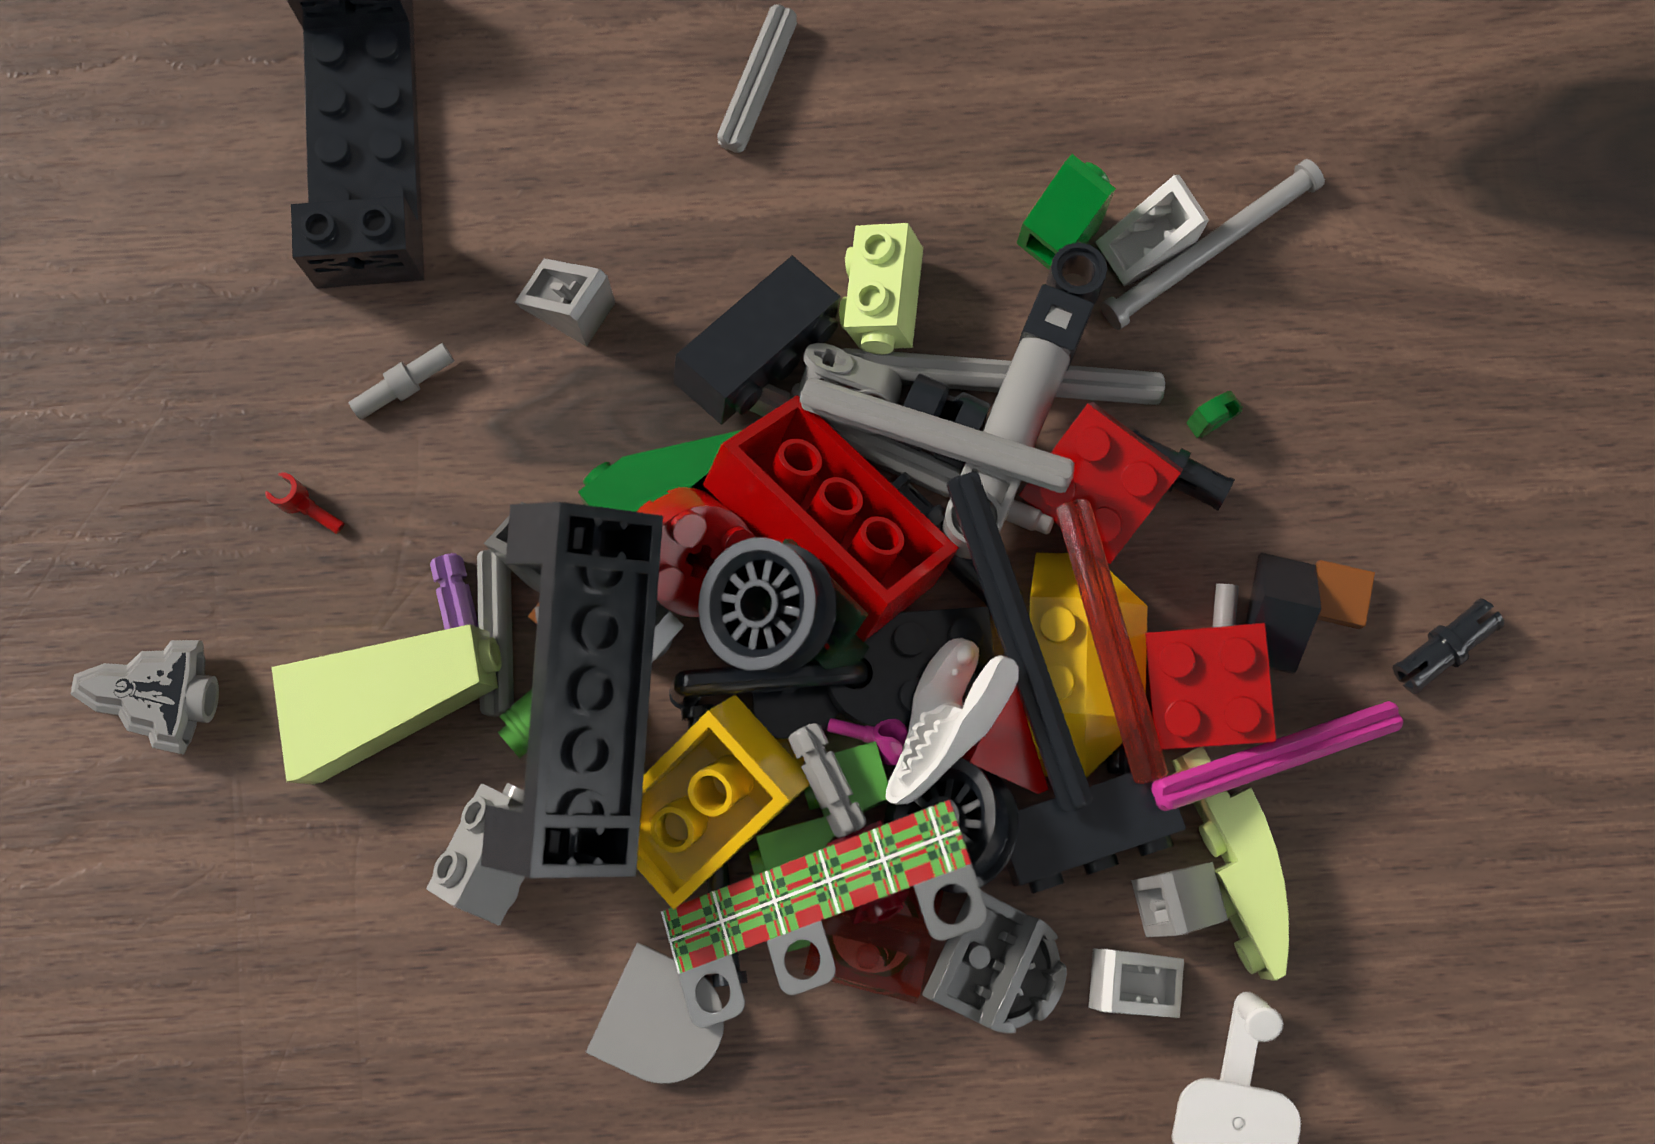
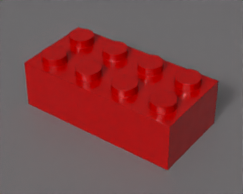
M798 395L723 442L703 483V486L726 508L737 515L757 538H768L796 545L813 553L824 564L832 578L837 598L836 615L863 642L932 588L959 549L818 414L804 410Z

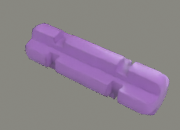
M456 553L435 557L431 560L430 567L434 582L440 584V587L436 589L444 629L469 624L478 627L469 584L463 582V579L467 577L463 558Z

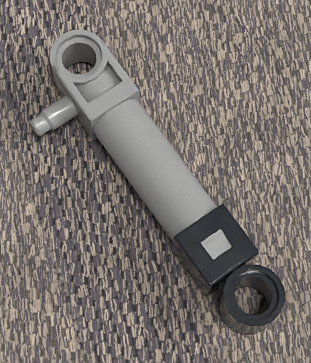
M1080 242L1067 244L1059 249L1053 257L1046 284L1041 285L1029 313L1017 350L983 427V432L1034 448L1065 372L1068 371L1106 278L1107 265L1105 258L1098 249L1090 244ZM1071 273L1079 274L1088 284L1082 286L1072 285L1063 276ZM967 462L965 463L961 475L969 472L979 474L999 532H1001L1004 522L1008 521L1030 531L1036 530L1043 534L1050 533L1054 523L1053 517L1043 514L1037 508L1014 500L1022 480ZM950 498L942 532L959 548L955 555L961 558L972 559L963 532L958 525V518Z

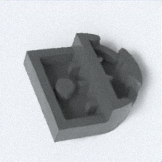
M981 891L987 909L985 923L980 928L947 939L922 996L992 1030L1002 1033H1016V1028L1024 1026L1033 1020L1042 1021L1053 1011L1064 990L1067 968L1060 961L1055 942L1058 936L1049 925ZM969 894L954 925L964 921L970 913L971 898Z

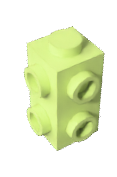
M908 223L855 226L853 247H849L846 251L845 267L849 284L847 297H843L840 301V323L857 346L868 353L889 354L893 352L894 348H913L923 247Z

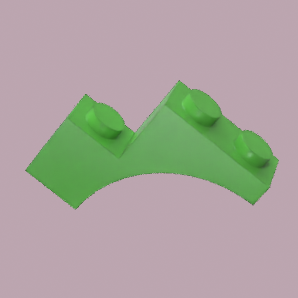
M876 741L834 753L853 792L852 795L848 796L852 804L858 802L864 813L876 806L889 802L886 799L888 782ZM810 785L804 790L809 810L820 808L823 817L756 836L759 849L749 852L754 875L824 849L835 837L826 819L827 816L831 815L828 807L825 809L821 808ZM795 941L788 947L787 952L810 946V941Z

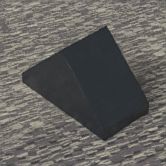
M1261 552L1258 556L1245 624L1266 623L1270 669L1294 674L1298 669L1321 611L1316 565Z

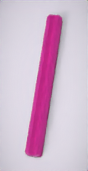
M1387 701L1278 738L1276 742H1267L1158 779L1152 784V793L1159 809L1162 811L1175 809L1396 732L1402 728L1403 719L1399 715L1398 706L1393 702Z

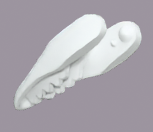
M963 638L950 640L939 649L927 665L913 697L908 735L886 789V799L889 802L907 804L920 797L959 758L987 734L1018 682L1019 667L1013 659L1001 655L991 659L974 682L963 705L962 697L977 666L979 649L974 642Z

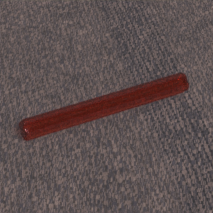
M1087 499L1072 500L1057 507L1056 512L1133 780L1137 784L1154 782L1166 777L1168 770L1091 504Z

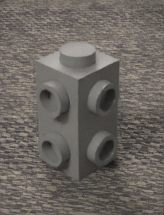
M483 783L480 784L475 796L466 804L462 812L461 822L449 846L436 861L433 876L426 890L458 909L500 926L505 914L518 896L519 887L524 876L481 866L486 805H523V790L507 783L501 793Z

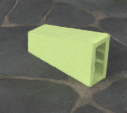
M469 624L272 667L286 781L311 785L324 782L498 688L496 672L501 669V654L496 640L490 637L488 631Z

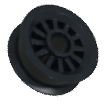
M768 538L746 539L726 549L709 568L700 590L699 619L707 642L720 658L741 669L782 673L804 666L823 649L832 633L836 620V591L832 578L824 564L813 553L802 547ZM770 594L772 607L770 613L765 618L763 605L765 599Z
M959 758L926 792L914 801L907 804L888 802L884 825L950 800L979 888L992 881L1003 870L1014 851L1019 831L1018 808L1012 792L1001 778L963 758ZM948 884L939 889L949 893H967L962 886L957 884Z

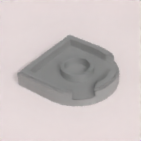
M637 942L586 1053L645 1081L653 1083L678 1082L698 1073L712 1059L722 1040L725 1023L723 1021L706 1028L696 1026L690 1018L674 959ZM705 976L702 977L696 987L698 1004L703 1010L710 1013L723 1010L721 1000L715 988Z

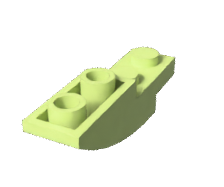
M1198 747L1172 760L1171 762L1176 770L1173 774L1211 762L1204 747ZM1252 788L1239 791L1229 796L1227 791L1193 802L1204 823L1199 826V832L1206 847L1214 857L1221 855L1225 862L1224 865L1214 870L1227 918L1230 919L1240 940L1234 943L1237 954L1251 974L1258 972L1261 979L1277 980L1285 976L1287 970L1289 912L1280 860L1266 817Z

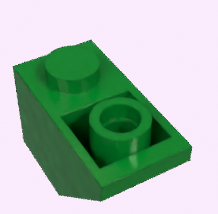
M1071 154L1022 223L1016 244L1050 270L1053 257L1059 249L1067 244L1077 242L1087 244L1099 231L1116 188L1110 184L1108 176L1101 168L1090 162L1084 163Z

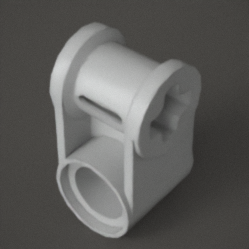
M815 343L806 348L804 353L806 367L800 383L794 385L790 393V399L796 395L800 397L801 391L809 378H822L826 382L899 404L902 383L899 375L886 365L877 364L851 355L833 345ZM826 361H829V362H830V365L827 366V365H825L824 363H825ZM819 415L821 418H826V419H828V420H831V421H834V422L843 424V425H845V426L854 428V429H856V430H858V431H860V432H862V433H865V434H871V435L877 434V433H874V432H871V431H868V430H864V429H861V428H858V427H855V426H852V425H849V424H846V423H843V422H840V421H837V420H833V419H830V418H827V417H824V416Z

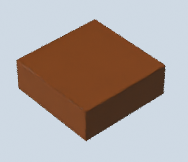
M1323 560L1316 562L1321 611L1317 620L1355 629L1365 627L1375 572Z

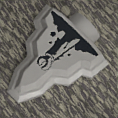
M171 640L164 651H141L127 665L104 663L74 674L71 695L96 712L119 715L127 731L149 736L152 748L184 755L192 741L197 722L208 723L213 719L218 705L219 685L215 676L205 675L203 641Z

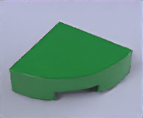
M1227 391L1199 406L1186 424L1196 438H1203L1241 414L1243 406L1232 391Z

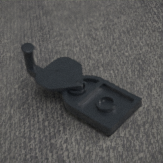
M989 606L901 612L864 642L851 629L846 633L842 631L840 633L842 637L840 640L836 638L834 640L836 643L833 646L827 642L830 646L828 650L823 647L810 662L789 672L771 673L761 670H746L735 666L683 670L676 674L670 686V701L676 708L681 710L684 707L698 705L701 698L706 696L752 693L753 714L775 739H789V736L796 730L814 723L819 724L824 732L828 727L830 718L835 719L839 713L851 722L863 726L875 727L884 720L897 719L906 728H909L913 697L927 665L939 649L948 641L956 638L970 640L979 649L977 666L962 697L963 705L965 704L974 682L988 662L994 658ZM869 674V680L867 685L864 688L859 689L866 682Z

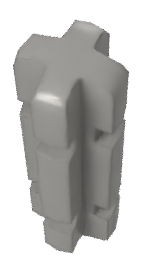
M817 723L809 724L793 732L789 736V742L797 759L803 757L806 762L801 767L821 808L825 809L828 807L831 815L827 816L826 819L834 835L840 838L861 829L866 824V818L858 802L852 804L848 797L853 792L833 751L827 753L824 748L829 742L821 726Z

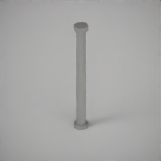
M1309 159L1303 160L1295 166L1293 175L1117 299L1114 297L1106 299L1101 303V310L1106 320L1115 329L1121 330L1130 323L1129 316L1304 192L1313 193L1324 185V176L1319 167Z

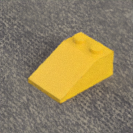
M736 695L708 710L643 776L637 869L673 910L683 903L810 785L802 767Z

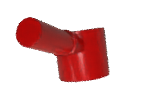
M285 472L278 474L282 479L291 484V491L286 497L277 499L268 491L265 492L266 498L283 512L289 514L301 512L335 534H338L344 527V522L315 504V501L309 498L307 488L291 474Z

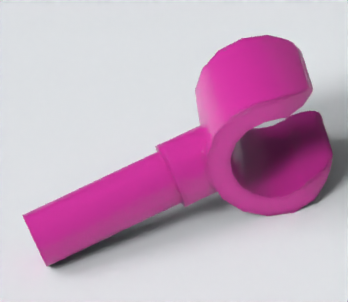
M830 718L827 728L828 732L863 740L865 743L876 741L882 763L890 766L897 765L908 735L905 725L897 719H887L873 727Z

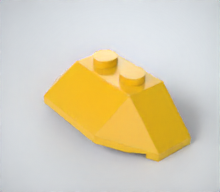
M1036 553L1030 594L1029 618L1087 779L1102 762L1145 722L1147 660L1145 633H1147L1148 606L1093 554ZM1026 714V718H1027V721H1028V724H1029V727H1030V731H1031V734H1032V737H1033V740H1034V744H1035V747H1036V750H1037V753H1038V757H1039V760H1040V763H1041V767H1042L1044 776H1045V777H1048L1047 771H1046V769H1045V766H1044V763H1043V760H1042L1040 751H1039V749H1038V746H1037V743H1036L1034 734H1033V732H1032V729H1031V726H1030V723H1029V720H1028V717H1027V714Z

